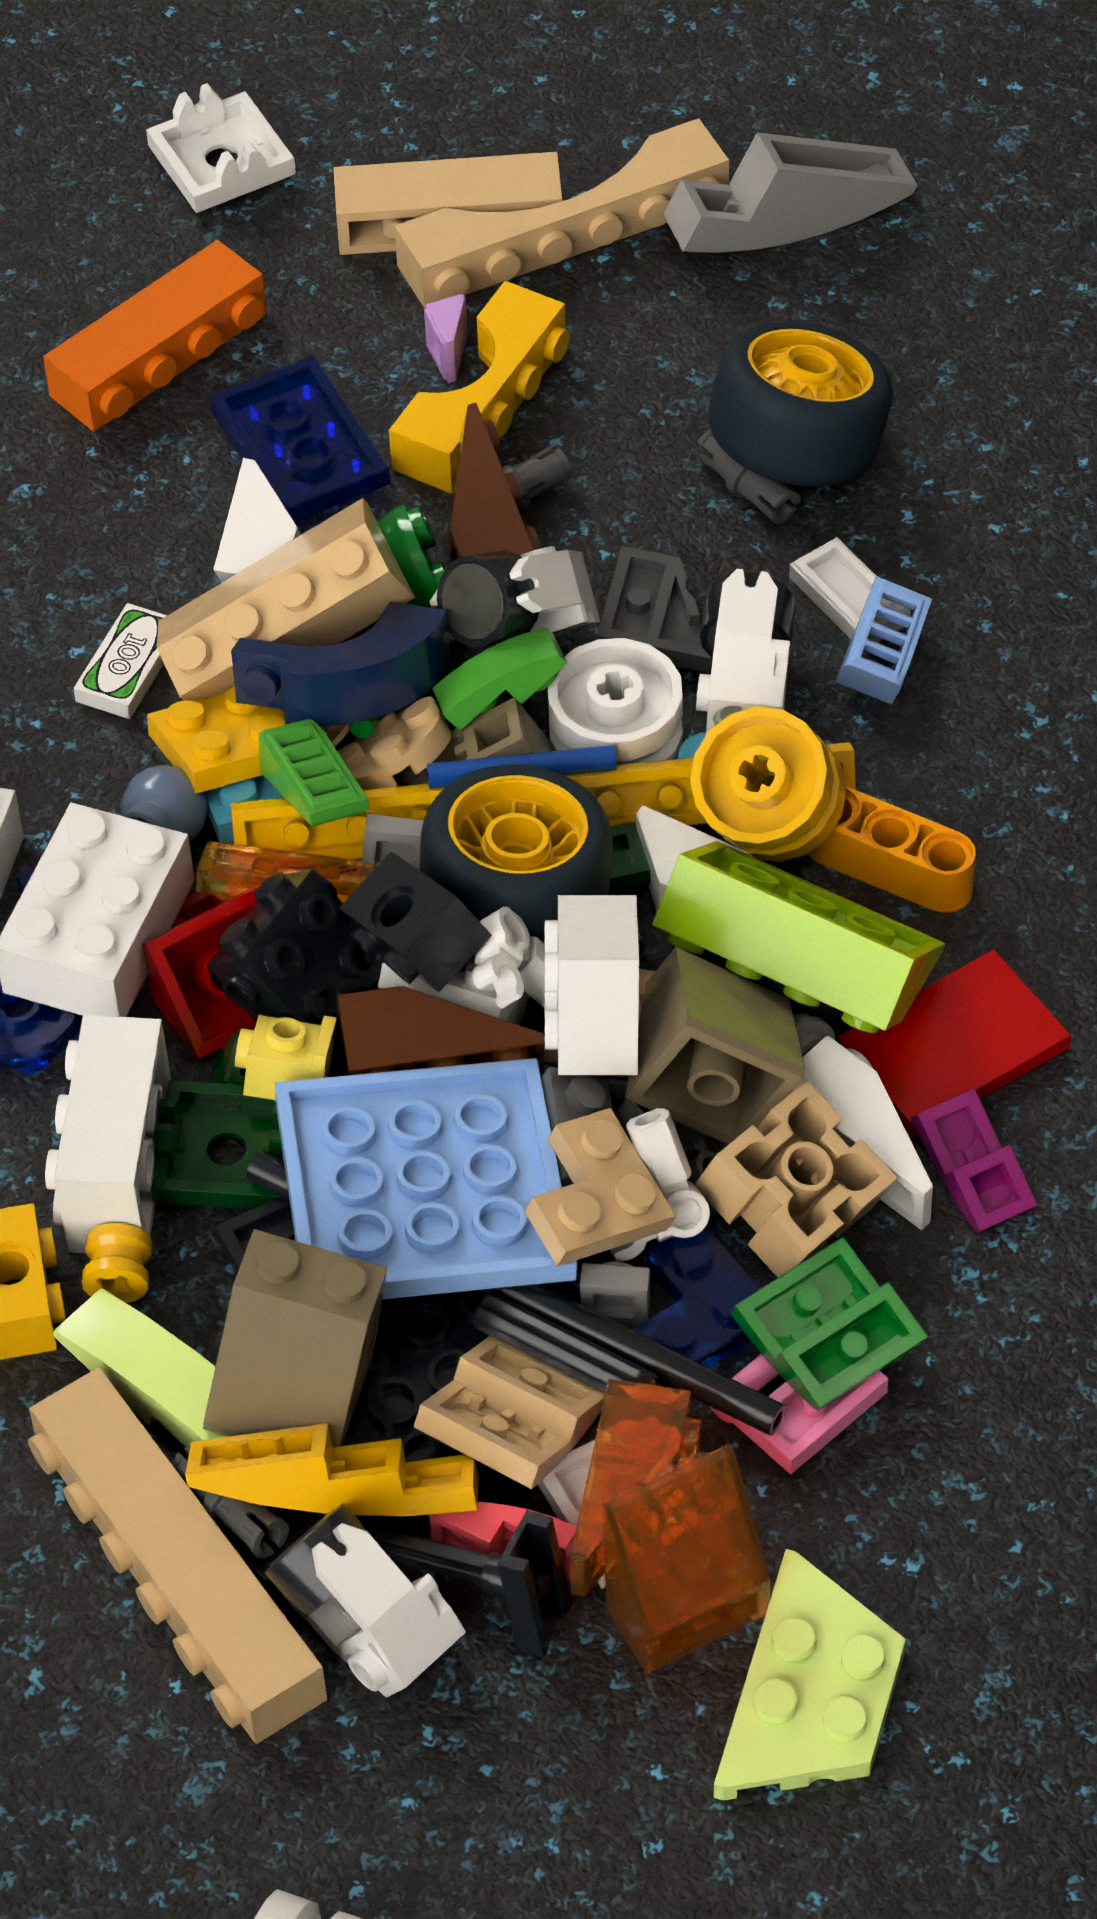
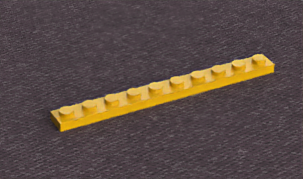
M851 743L826 744L841 764L845 785L856 790L855 758ZM694 758L616 765V770L564 775L586 788L596 798L608 818L610 827L635 822L636 825V813L642 805L686 825L708 824L695 805L690 777ZM773 780L768 782L766 786L769 787L772 784ZM428 784L363 790L368 798L369 810L361 814L316 826H311L285 798L230 803L237 870L362 858L367 814L424 820L432 802L445 787L429 789Z

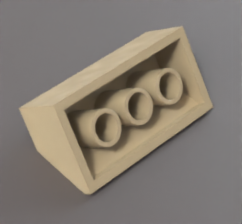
M362 498L159 620L157 650L179 697L184 701H196L225 693L228 689L235 686L231 650L239 638L298 646L339 644L377 621L389 602L406 604L415 597L367 501Z

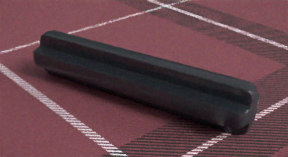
M496 1293L486 1294L477 1306L474 1313V1326L477 1330L489 1336L494 1335L609 1394V1397L637 1411H646L655 1399L659 1390V1377L655 1373Z

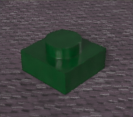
M635 822L612 826L613 851L608 894L650 885V868Z

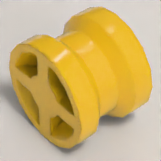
M107 1223L91 1229L86 1236L85 1243L86 1255L90 1258V1262L86 1264L82 1272L83 1290L92 1297L98 1290L103 1288L125 1303L137 1301L144 1297L149 1288V1274L144 1264L149 1261L152 1255V1239L148 1233L134 1225L125 1223Z

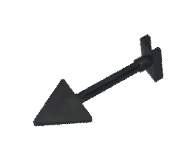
M266 1506L289 1525L288 1538L281 1548H278L266 1535L263 1536L262 1540L274 1551L273 1555L266 1558H257L250 1551L249 1547L228 1527L219 1528L252 1573L266 1588L270 1589L275 1586L263 1572L288 1547L327 1514ZM526 1510L504 1553L494 1551L490 1555L359 1520L393 1562L480 1585L484 1593L505 1598L518 1651L544 1658L549 1644L543 1616L547 1609L567 1614L572 1605L553 1517Z

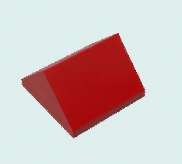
M253 887L143 943L151 997L196 1059H201L222 1048L223 1044L238 1029H255L256 1021L243 1007L233 1003L224 994L221 987L222 983L207 968V965L222 947L219 944V939L223 932L235 921L245 917L257 902L254 894L258 887Z

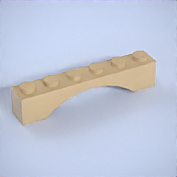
M698 118L650 135L638 153L618 173L595 188L568 200L539 208L509 212H473L443 208L394 226L397 267L424 309H426L425 304L459 294L467 295L545 266L559 263L562 260L598 247L609 245L651 228L659 227L667 223L663 213L681 179L729 185V159Z

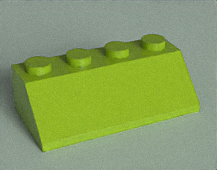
M718 841L679 854L652 923L653 926L669 932L667 940L676 947L696 954H703L705 949L727 959L725 967L730 971L752 980H761L762 976H766L785 985L783 993L789 998L814 1007H818L820 1002H823L843 1011L841 1019L845 1023L869 1033H877L879 1028L886 1031L902 1022L941 956L946 944Z

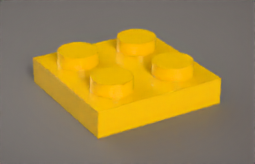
M235 686L222 694L196 701H179L167 709L147 714L148 735L171 764L181 768L187 774L195 794L261 776L259 734L267 729L287 725L285 724V714L282 709L236 703Z

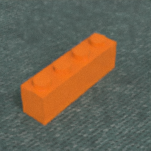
M217 239L44 355L43 360L49 396L90 430L95 432L114 418L125 414L130 407L158 388L166 386L174 377L199 360L210 356L218 347L243 330L251 328L259 319L267 315L263 274Z

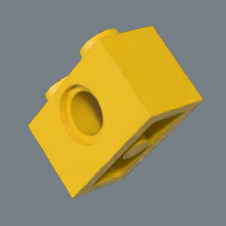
M34 1203L0 1209V1360L57 1350L56 1338L53 1336L54 1324L62 1323L66 1320L60 1282L48 1284L46 1268L58 1266L52 1227L39 1229ZM10 1280H21L12 1285H3Z

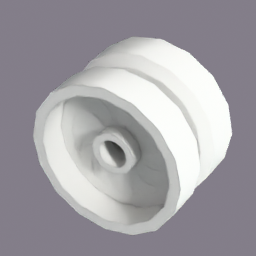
M627 638L598 639L574 648L565 656L567 663L560 669L557 678L548 687L549 734L553 751L614 745L616 765L678 759V751L683 743L681 675L668 656L650 644Z

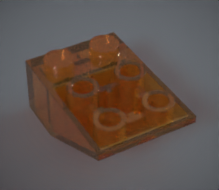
M730 1444L709 1454L707 1452L694 1453L683 1459L673 1471L647 1484L643 1482L630 1484L618 1491L609 1502L603 1504L606 1609L646 1674L766 1615L770 1602V1577L735 1451Z

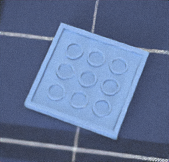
M537 1058L275 1082V1102L295 1241L387 1267L383 1299L576 1280L577 1261L556 1266L525 1213V1209L534 1196L562 1188L556 1154L547 1140L551 1134V1128Z

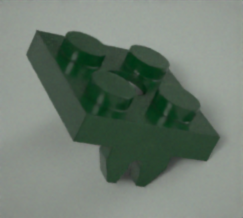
M169 1080L166 1099H159L160 1123H155L154 1128L156 1160L151 1184L153 1203L254 1209L281 1197V1195L246 1177L248 1165L254 1154L260 1149L284 1160L275 1100L243 1095L244 1085ZM225 1136L240 1139L246 1146L245 1155L241 1160L231 1165H220L213 1162L208 1156V1149L216 1139Z

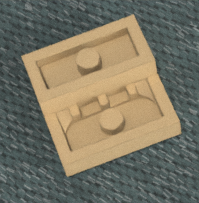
M491 1335L460 1357L453 1381L420 1404L414 1428L532 1489L578 1443L604 1408L609 1394Z

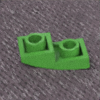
M547 628L507 639L486 649L449 673L432 689L444 717L461 731L474 718L491 710L496 704L499 695L505 690L523 704L535 692L546 689L554 682L560 669L567 661L555 636Z

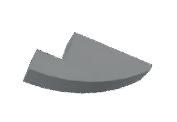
M757 132L729 185L681 179L663 215L684 252L721 253L749 251L794 243L855 223L912 195L918 185L895 148Z

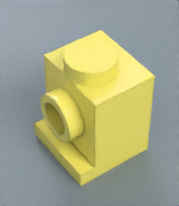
M258 1015L254 1030L241 1028L236 1049L235 1067L246 1069L243 1095L275 1100V1082L329 1077L337 1018L324 1016L322 1024L316 1025L299 1022L287 1017L275 1018Z

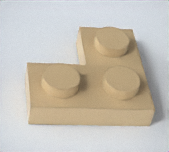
M611 1108L569 1120L554 1127L547 1140L574 1184L534 1196L525 1209V1213L556 1266L666 1231L676 1215Z

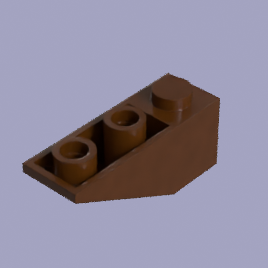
M476 402L468 404L462 426L445 553L449 563L460 556L506 550L520 556L524 553L541 549L540 540L532 525L525 527L517 507H521L522 499L517 481L511 472L504 474L497 454L501 453V444L496 427L490 419L483 421Z
M404 986L338 995V1016L347 1075L531 1058L541 1060L543 1058L545 1045L543 1033Z

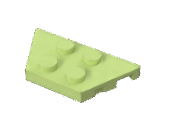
M786 1549L714 1782L713 1798L736 1799L737 1790L779 1783L780 1791L807 1787L819 1779L842 1781L870 1776L904 1657L906 1639L796 1551Z

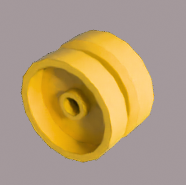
M756 706L728 715L708 731L694 754L690 783L697 809L710 827L723 836L728 843L752 854V857L756 859L782 862L807 855L828 839L842 816L846 785L840 762L826 743L815 734L806 722L783 709ZM773 780L772 784L769 787L766 786L768 782Z

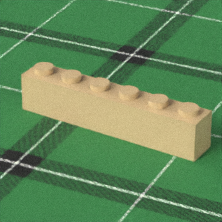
M100 1367L29 1408L35 1435L28 1439V1444L36 1461L46 1474L49 1475L56 1470L67 1484L63 1488L64 1495L77 1518L83 1524L93 1520L103 1534L99 1538V1542L109 1562L120 1574L129 1569L140 1585L136 1588V1593L144 1610L155 1624H159L164 1620L169 1624L177 1635L173 1639V1644L181 1661L193 1676L203 1671L215 1688L210 1692L212 1700L224 1721L231 1728L241 1724L254 1743L258 1744L327 1701L322 1665Z

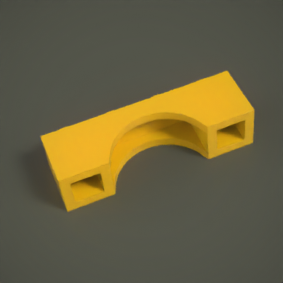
M504 281L476 317L478 355L489 367L488 371L474 383L458 390L441 393L418 392L389 429L392 470L453 494L461 432L468 404L477 403L483 421L490 419L494 423L499 438L507 432L514 412L524 399L530 400L535 395L542 375L552 362H559L567 351L570 332L566 329L565 303Z

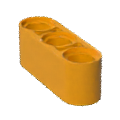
M846 786L841 818L828 839L808 853L811 859L823 866L936 912L949 913L958 911L970 902L973 894L976 851L974 844L967 836Z

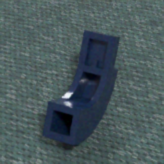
M389 602L376 624L366 633L352 640L327 646H298L239 638L231 650L236 703L284 709L285 724L313 719L319 726L366 721L399 710L430 691L438 683L451 663L448 610Z

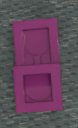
M975 1088L910 1117L942 1181L976 1233L1037 1206V1202L1011 1146L1001 1147Z

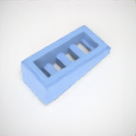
M876 576L835 682L892 705L902 687L932 599ZM881 598L914 610L912 616L910 617L881 605ZM875 615L907 628L905 634L874 622ZM869 633L899 645V651L867 639ZM865 651L894 663L892 669L862 657V652Z

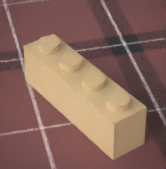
M557 152L333 167L340 255L396 251L395 225L443 208L473 212H509L539 208L562 201Z

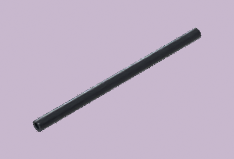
M263 1149L258 1150L248 1165L247 1179L289 1199L284 1160ZM539 1284L474 1290L483 1295L496 1293L655 1373L659 1377V1382L769 1436H772L777 1431L786 1412L785 1404Z

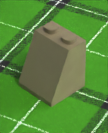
M678 947L673 949L646 983L638 1024V1075H629L626 1099L650 1110L665 1108L669 1110L672 1120L729 1145L752 1125L758 1128L770 1110L785 1099L804 1078L805 1066L789 998Z
M254 1229L233 1284L203 1429L226 1436H237L328 1423L332 1446H342L373 1358L388 1268Z

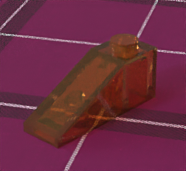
M608 1379L570 1556L571 1594L587 1595L678 1488L684 1460H697L702 1420L691 1418V1391Z

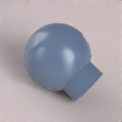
M158 765L141 771L129 782L121 801V816L186 833L190 843L198 836L204 826L207 816V800L204 792L195 794L187 774L181 768L170 765Z

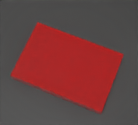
M994 949L920 990L904 1019L899 1024L886 1031L879 1028L877 1033H869L853 1028L837 1037V1042L846 1049L852 1048L859 1051L867 1058L873 1069L877 1071L906 1132L912 1139L918 1136V1133L910 1117L974 1088L981 1100L1068 1050L1071 1041L1070 1033Z

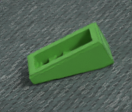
M313 719L267 729L259 734L261 774L311 826L361 814L369 810L368 798L326 733Z

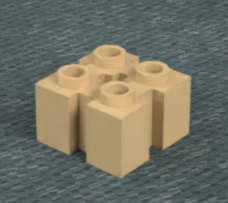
M808 1080L772 1108L758 1128L752 1125L721 1150L694 1184L729 1225L741 1215L756 1231V1234L747 1245L778 1278L823 1250L834 1235L838 1238L875 1206L898 1178L862 1139L851 1148L834 1131L843 1118Z

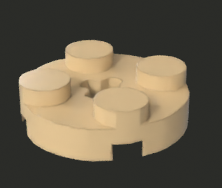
M431 696L424 697L408 707L381 716L370 737L365 739L357 737L350 744L340 748L338 753L362 790L397 787L398 784L392 776L401 772L409 765L416 775L424 770L427 764L432 763L447 747L452 737V731L448 727L449 724L435 700Z

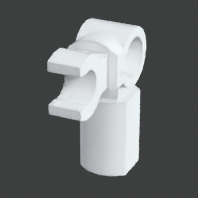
M503 906L480 921L492 936L474 954V962L477 964L472 971L474 986L481 990L492 983L497 994L496 1004L501 1009L521 998L524 991L545 1008V944L537 937H530L521 917L509 907Z
M656 1108L629 1120L626 1126L633 1146L676 1217L666 1231L610 1249L616 1261H628L637 1257L644 1250L647 1241L654 1238L662 1242L674 1236L680 1238L693 1237L705 1228L709 1220V1204L698 1188L687 1180L692 1174L671 1114L665 1108Z

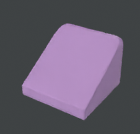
M463 294L425 304L426 309H424L426 346L443 379L447 380L448 383L454 382L457 379L467 339L466 298Z

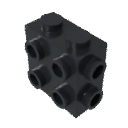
M313 868L289 874L278 872L270 876L258 887L254 894L257 902L247 915L235 921L223 932L219 939V944L222 947L208 963L207 968L222 983L221 987L224 994L233 1003L243 1007L256 1022L258 1015L275 1018L287 1017L299 1022L321 1025L323 1017L330 1016L337 1018L336 1035L340 1030L338 995L369 991L380 977L384 962L381 958L379 961H376L350 937L349 934L356 926L339 909L343 902L338 898L336 888L327 878L317 874Z

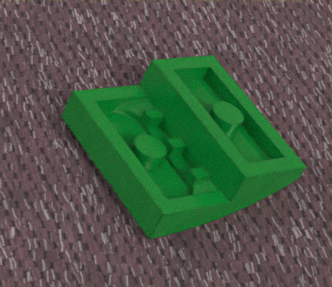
M844 1237L736 1304L731 1312L738 1325L771 1366L816 1411L821 1410L925 1342L928 1338V1335L890 1283L887 1282L880 1287Z

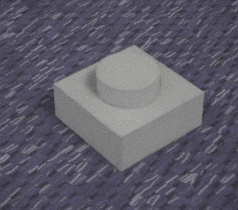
M367 814L361 877L367 878L391 851L419 870L421 831L424 820Z
M617 1261L607 1262L602 1265L582 1263L580 1305L621 1325L648 1327L650 1268L633 1267L627 1263Z

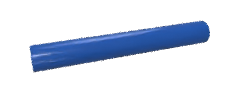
M614 745L429 763L427 764L429 789L447 787L450 783L468 773L499 765L536 766L562 775L616 770Z

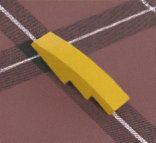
M328 1423L193 1441L190 1445L185 1473L187 1486L190 1488L257 1505L323 1514L330 1513L342 1503H345L354 1515L401 1517L477 1511L479 1474L475 1459L463 1454L406 1462L401 1438L333 1447Z

